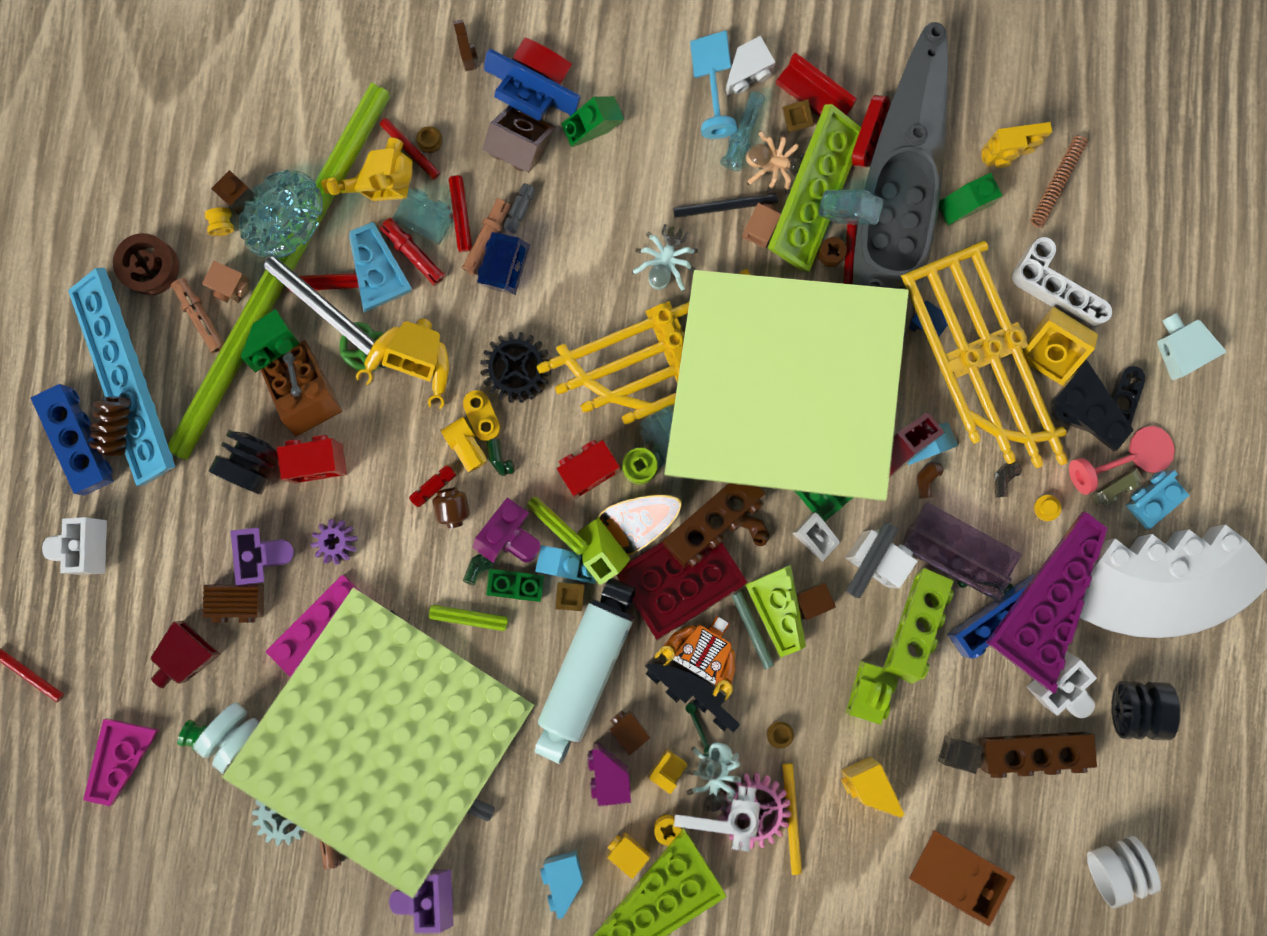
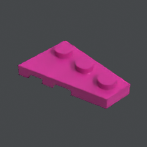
M110 718L103 719L83 801L106 806L114 805L160 729Z

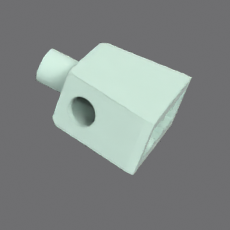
M1177 313L1162 320L1170 334L1158 340L1157 344L1172 381L1184 377L1226 353L1223 346L1200 320L1184 325Z

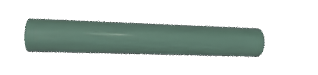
M742 592L732 595L764 669L774 666Z

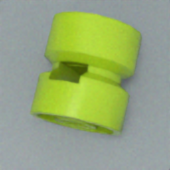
M645 448L630 450L623 459L622 471L624 477L635 485L649 483L657 471L655 455Z

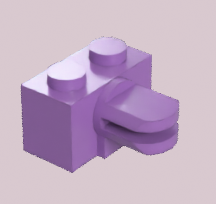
M259 528L230 531L236 585L264 582L263 568L285 565L293 557V548L285 540L260 541Z
M451 869L431 870L414 898H411L399 889L392 892L389 899L390 909L397 915L414 916V933H441L454 926Z

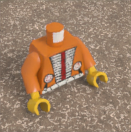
M718 616L714 618L709 629L697 624L696 626L688 625L674 632L665 645L655 653V658L660 654L666 656L667 661L664 663V666L675 660L715 685L718 683L713 691L714 696H717L719 690H723L726 693L725 700H728L733 691L732 681L735 674V652L731 648L732 644L722 638L730 624Z

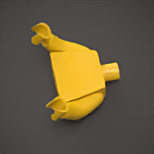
M390 137L385 149L372 150L368 154L363 168L355 177L339 180L338 183L335 177H330L322 180L321 185L326 194L338 195L340 192L360 193L372 201L407 198L409 184L412 179L413 162L401 152L403 142Z
M420 318L416 324L405 321L400 327L395 326L386 331L374 342L364 362L366 367L357 372L356 379L359 381L362 374L366 372L369 375L366 385L372 384L374 381L372 371L376 370L381 362L383 366L428 382L432 379V390L434 393L428 397L427 404L431 407V400L439 398V409L444 406L441 394L445 392L449 375V358L446 346L440 342V334L431 330L432 324L429 320Z

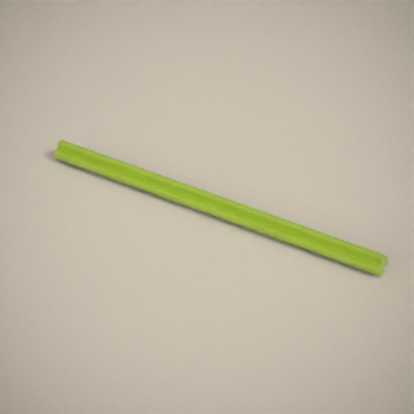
M370 83L274 254L292 271L295 269L335 195L324 193L321 181L326 178L335 177L338 183L339 180L345 179L391 97L387 90L377 86L375 83ZM265 270L168 442L170 452L179 458L188 460L243 361L241 354L253 323L270 313L285 286L268 270Z

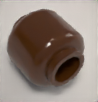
M457 487L438 491V496L432 500L437 522L439 524H447V528L462 526L463 521L470 516L466 494L459 491Z

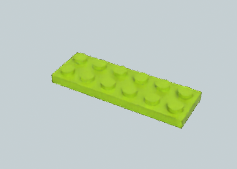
M833 104L825 105L767 248L802 272H810L852 166V153L861 129L857 123Z

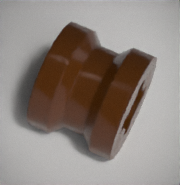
M837 237L826 239L818 250L820 263L829 268L839 265L846 256V244Z

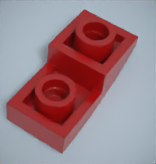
M526 37L523 38L512 57L513 61L559 85L572 66V63L559 54Z

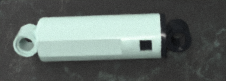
M611 578L603 589L600 601L593 598L590 599L538 719V724L544 731L537 742L536 754L561 764L569 751L571 741L580 742L583 739L635 617L626 612L633 602L631 598L633 599L636 594L635 587Z

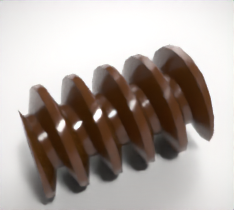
M108 396L102 400L94 401V406L101 408V410H96L92 413L94 417L100 418V420L93 421L91 424L99 430L91 432V437L98 440L91 441L90 447L97 449L98 452L107 456L124 455L126 453L124 447L127 444L125 437L128 434L126 427L129 424L127 416L130 414L128 406L131 404V401L119 396Z

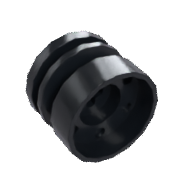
M228 430L226 436L237 442L235 446L222 442L221 446L231 454L229 458L216 455L208 471L232 484L262 495L269 478L259 471L261 467L275 469L276 465L265 459L267 455L278 459L277 451L268 442L246 432Z
M1119 681L1115 685L1111 701V714L1115 731L1120 738L1143 739L1146 736L1152 740H1172L1175 738L1180 724V705L1175 688L1170 683L1147 682L1143 685L1142 682Z

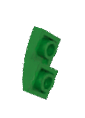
M488 569L485 595L541 602L544 575Z

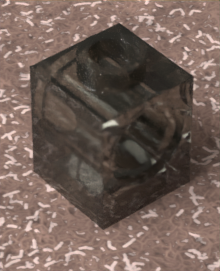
M945 735L938 762L976 774L977 768L980 769L984 761L983 747Z

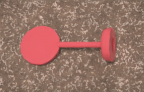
M1143 427L1136 431L1130 440V455L1096 468L1088 460L1077 458L1070 462V478L1080 493L1088 495L1098 487L1097 474L1133 461L1138 468L1145 472L1155 473L1169 467L1174 458L1175 449L1171 437L1159 427Z

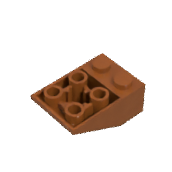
M306 340L299 342V345L289 351L295 357L293 362L297 384L302 390L299 396L291 394L292 383L288 364L283 360L285 354L260 369L281 421L295 437L343 412L333 389Z
M933 830L909 879L990 927L1015 876L1004 868Z

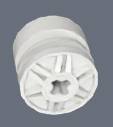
M1129 836L1123 842L1116 841L1113 844V850L1108 846H1102L1087 853V862L1092 878L1100 894L1110 907L1116 909L1131 903L1134 900V894L1142 899L1148 894L1153 895L1161 890V882L1155 864L1147 849L1136 837Z

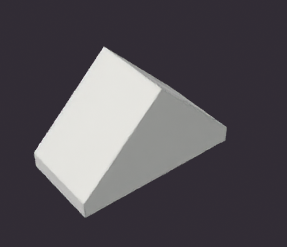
M817 513L810 514L792 533L822 562L840 543Z

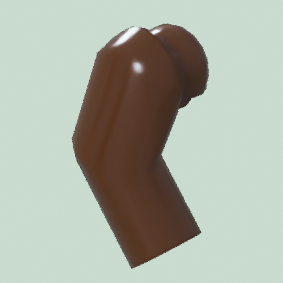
M929 462L917 474L919 499L933 497L931 483L937 476L943 474L944 468L941 463Z

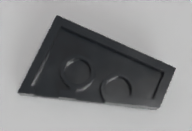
M1085 360L1051 401L1113 452L1118 451L1133 432V428L1088 360Z

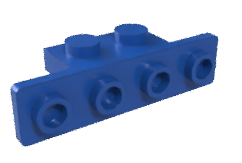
M492 49L487 51L484 70L503 80L495 90L494 97L538 121L542 119L551 106L570 116L578 110L580 95Z

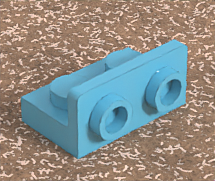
M1161 470L1150 478L1152 483L1146 488L1141 487L1130 496L1132 500L1125 505L1146 530L1155 526L1190 496L1175 479L1178 475L1175 470L1166 472Z

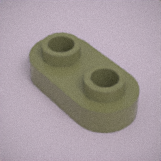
M1134 468L1092 493L1091 497L1096 505L1102 503L1104 507L1119 499L1117 494L1124 490L1127 493L1141 485L1139 480L1143 477L1138 469Z

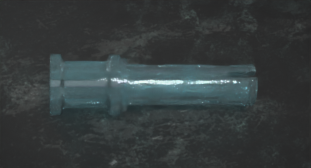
M751 92L749 94L735 135H731L728 139L729 147L725 156L720 160L721 165L733 171L742 170V160L745 152L749 151L751 146L749 138L762 104L765 101V96L761 93Z

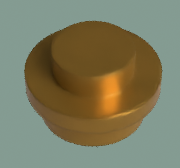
M427 126L419 130L416 142L422 151L432 153L441 147L443 138L437 128Z
M776 721L769 726L767 739L773 747L783 749L792 743L794 732L788 723Z

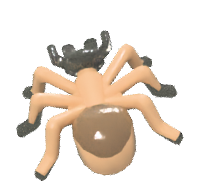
M759 131L758 135L764 142L768 143L769 148L763 144L754 145L747 152V163L754 168L760 169L757 174L747 181V184L751 185L763 174H773L766 192L770 194L777 182L778 169H780L786 181L785 192L789 195L791 178L785 169H789L796 178L803 161L801 158H804L805 154H801L793 160H789L788 157L802 144L797 142L789 151L782 155L786 143L785 134L783 132L780 133L779 140L781 142L777 150L774 147L772 138L765 136L763 131Z

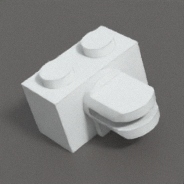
M88 517L62 519V535L47 537L43 543L42 551L44 557L51 561H61L60 573L76 575L105 574L107 520Z
M1066 652L1064 658L1066 662L1063 670L1060 671L1055 694L1048 691L1035 680L1027 688L1044 707L1057 716L1066 708L1075 717L1086 718L1094 711L1095 702L1085 689L1097 678L1081 659Z

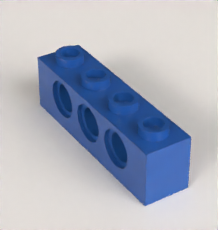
M58 384L30 397L73 493L85 496L113 483L111 465L107 460L103 459L102 454L97 449L89 445L91 441L98 439L90 435L91 430L89 427L91 426V421L87 414L82 412L78 404L80 397L75 389ZM66 409L68 414L66 419L62 421L61 413ZM77 433L78 441L73 445L71 439ZM88 456L89 465L84 469L82 462Z

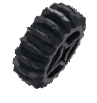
M509 332L508 341H505L503 336L500 335L498 336L500 345L497 346L495 342H490V346L494 350L493 352L484 350V355L490 359L481 360L480 364L488 367V369H483L480 373L485 377L490 376L483 383L485 386L494 384L490 389L492 395L500 390L499 400L505 399L508 394L509 403L514 402L515 396H518L520 403H524L523 395L527 394L529 399L533 400L534 395L531 391L535 389L537 393L541 394L543 390L538 386L539 383L546 386L549 384V381L543 378V375H552L551 370L545 373H539L537 370L533 379L526 371L528 364L531 362L530 359L535 356L538 364L544 361H549V359H543L549 353L547 349L539 351L543 345L541 341L532 345L534 342L532 335L528 336L527 340L524 341L523 332H519L518 339H514L513 333ZM513 348L528 350L519 356H511L505 352ZM500 357L506 364V368L502 373V377L497 380L495 366ZM509 361L515 365L523 363L520 367L525 376L516 370L511 373L512 368ZM515 379H520L527 383L526 386L520 388L504 386L507 382L510 383Z

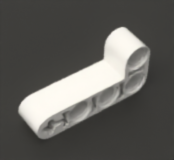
M1041 237L1028 246L1012 273V280L1017 287L1049 306L1056 307L1088 328H1095L1111 318L1112 308L1107 301L1048 267L1056 253L1054 241L1047 237ZM1036 247L1044 251V257L1037 254ZM1023 269L1031 272L1032 279L1024 276ZM1046 282L1054 286V293L1047 290ZM1069 295L1076 299V306L1070 303Z

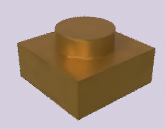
M808 100L782 107L788 133L814 126Z
M558 582L555 609L582 611L585 585Z

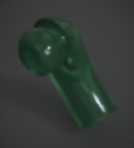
M481 554L472 557L463 582L474 586L479 573L492 568L496 561L492 563Z

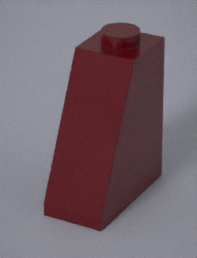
M928 412L893 436L889 478L945 433Z

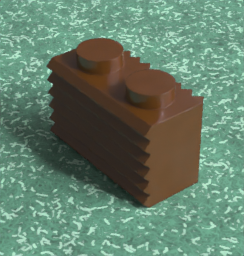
M264 585L203 586L202 615L203 617H212L211 623H228L229 617H239L238 623H255V617H264Z

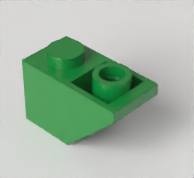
M595 96L562 122L561 125L570 146L575 147L609 133L625 119L615 96Z
M274 309L253 323L241 358L256 373L300 343L286 320Z

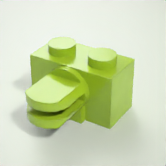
M860 661L845 713L881 725L883 719L886 720L889 715V702L891 694H894L897 688L898 678L883 672L881 667Z

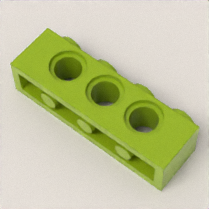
M926 568L915 574L882 670L883 672L911 684L926 677L930 664L927 663L929 654L934 652L938 643V639L935 638L937 630H940L945 622L946 615L943 614L945 606L951 602L954 591L951 590L954 580ZM925 597L932 601L933 608L926 605ZM917 621L924 625L925 632H921L917 628ZM908 645L915 648L917 657L910 655Z

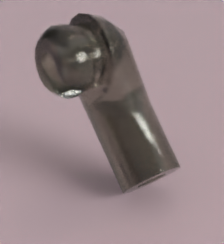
M1005 463L995 472V498L1009 497L1008 483L1022 472V467L1019 463Z

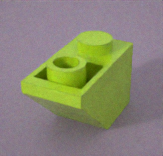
M599 517L578 531V535L588 544V548L582 554L583 564L599 585L620 573L631 560Z

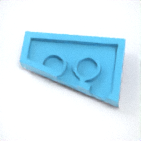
M371 222L350 231L349 239L364 313L410 293L412 288L375 223Z

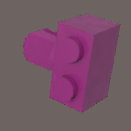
M507 497L475 537L472 548L492 563L498 559L503 551L505 553L510 552L522 562L528 563L536 558L540 550V542L521 528L529 512Z

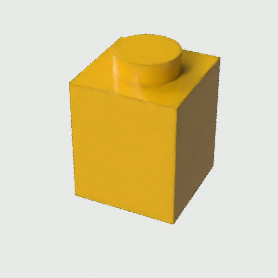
M626 832L621 837L615 835L607 846L609 849L607 858L632 880L650 859V852Z

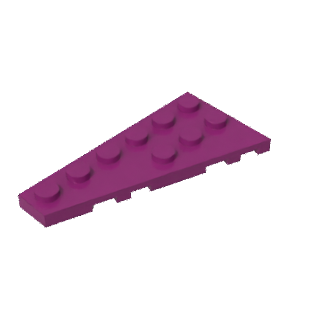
M1087 512L1080 513L986 642L1053 694L1056 693L1058 687L1056 683L1060 671L1064 668L1066 662L1064 658L1069 643H1072L1085 602L1083 598L1092 580L1090 576L1094 563L1099 558L1108 529Z

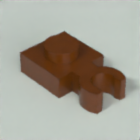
M464 20L453 21L465 72L475 70L473 60L478 59L475 44H469Z

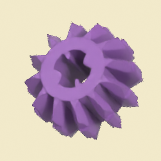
M329 519L328 527L322 523L318 525L322 532L321 534L317 532L312 533L314 538H318V542L311 543V547L320 548L315 553V556L317 558L324 556L323 562L329 564L333 559L334 564L339 565L341 564V557L348 561L351 558L347 551L356 552L357 550L355 546H350L351 542L358 541L357 536L349 537L354 528L351 526L345 528L346 522L340 520L336 525L335 520ZM334 538H339V543L335 544V546H330V541L334 540Z

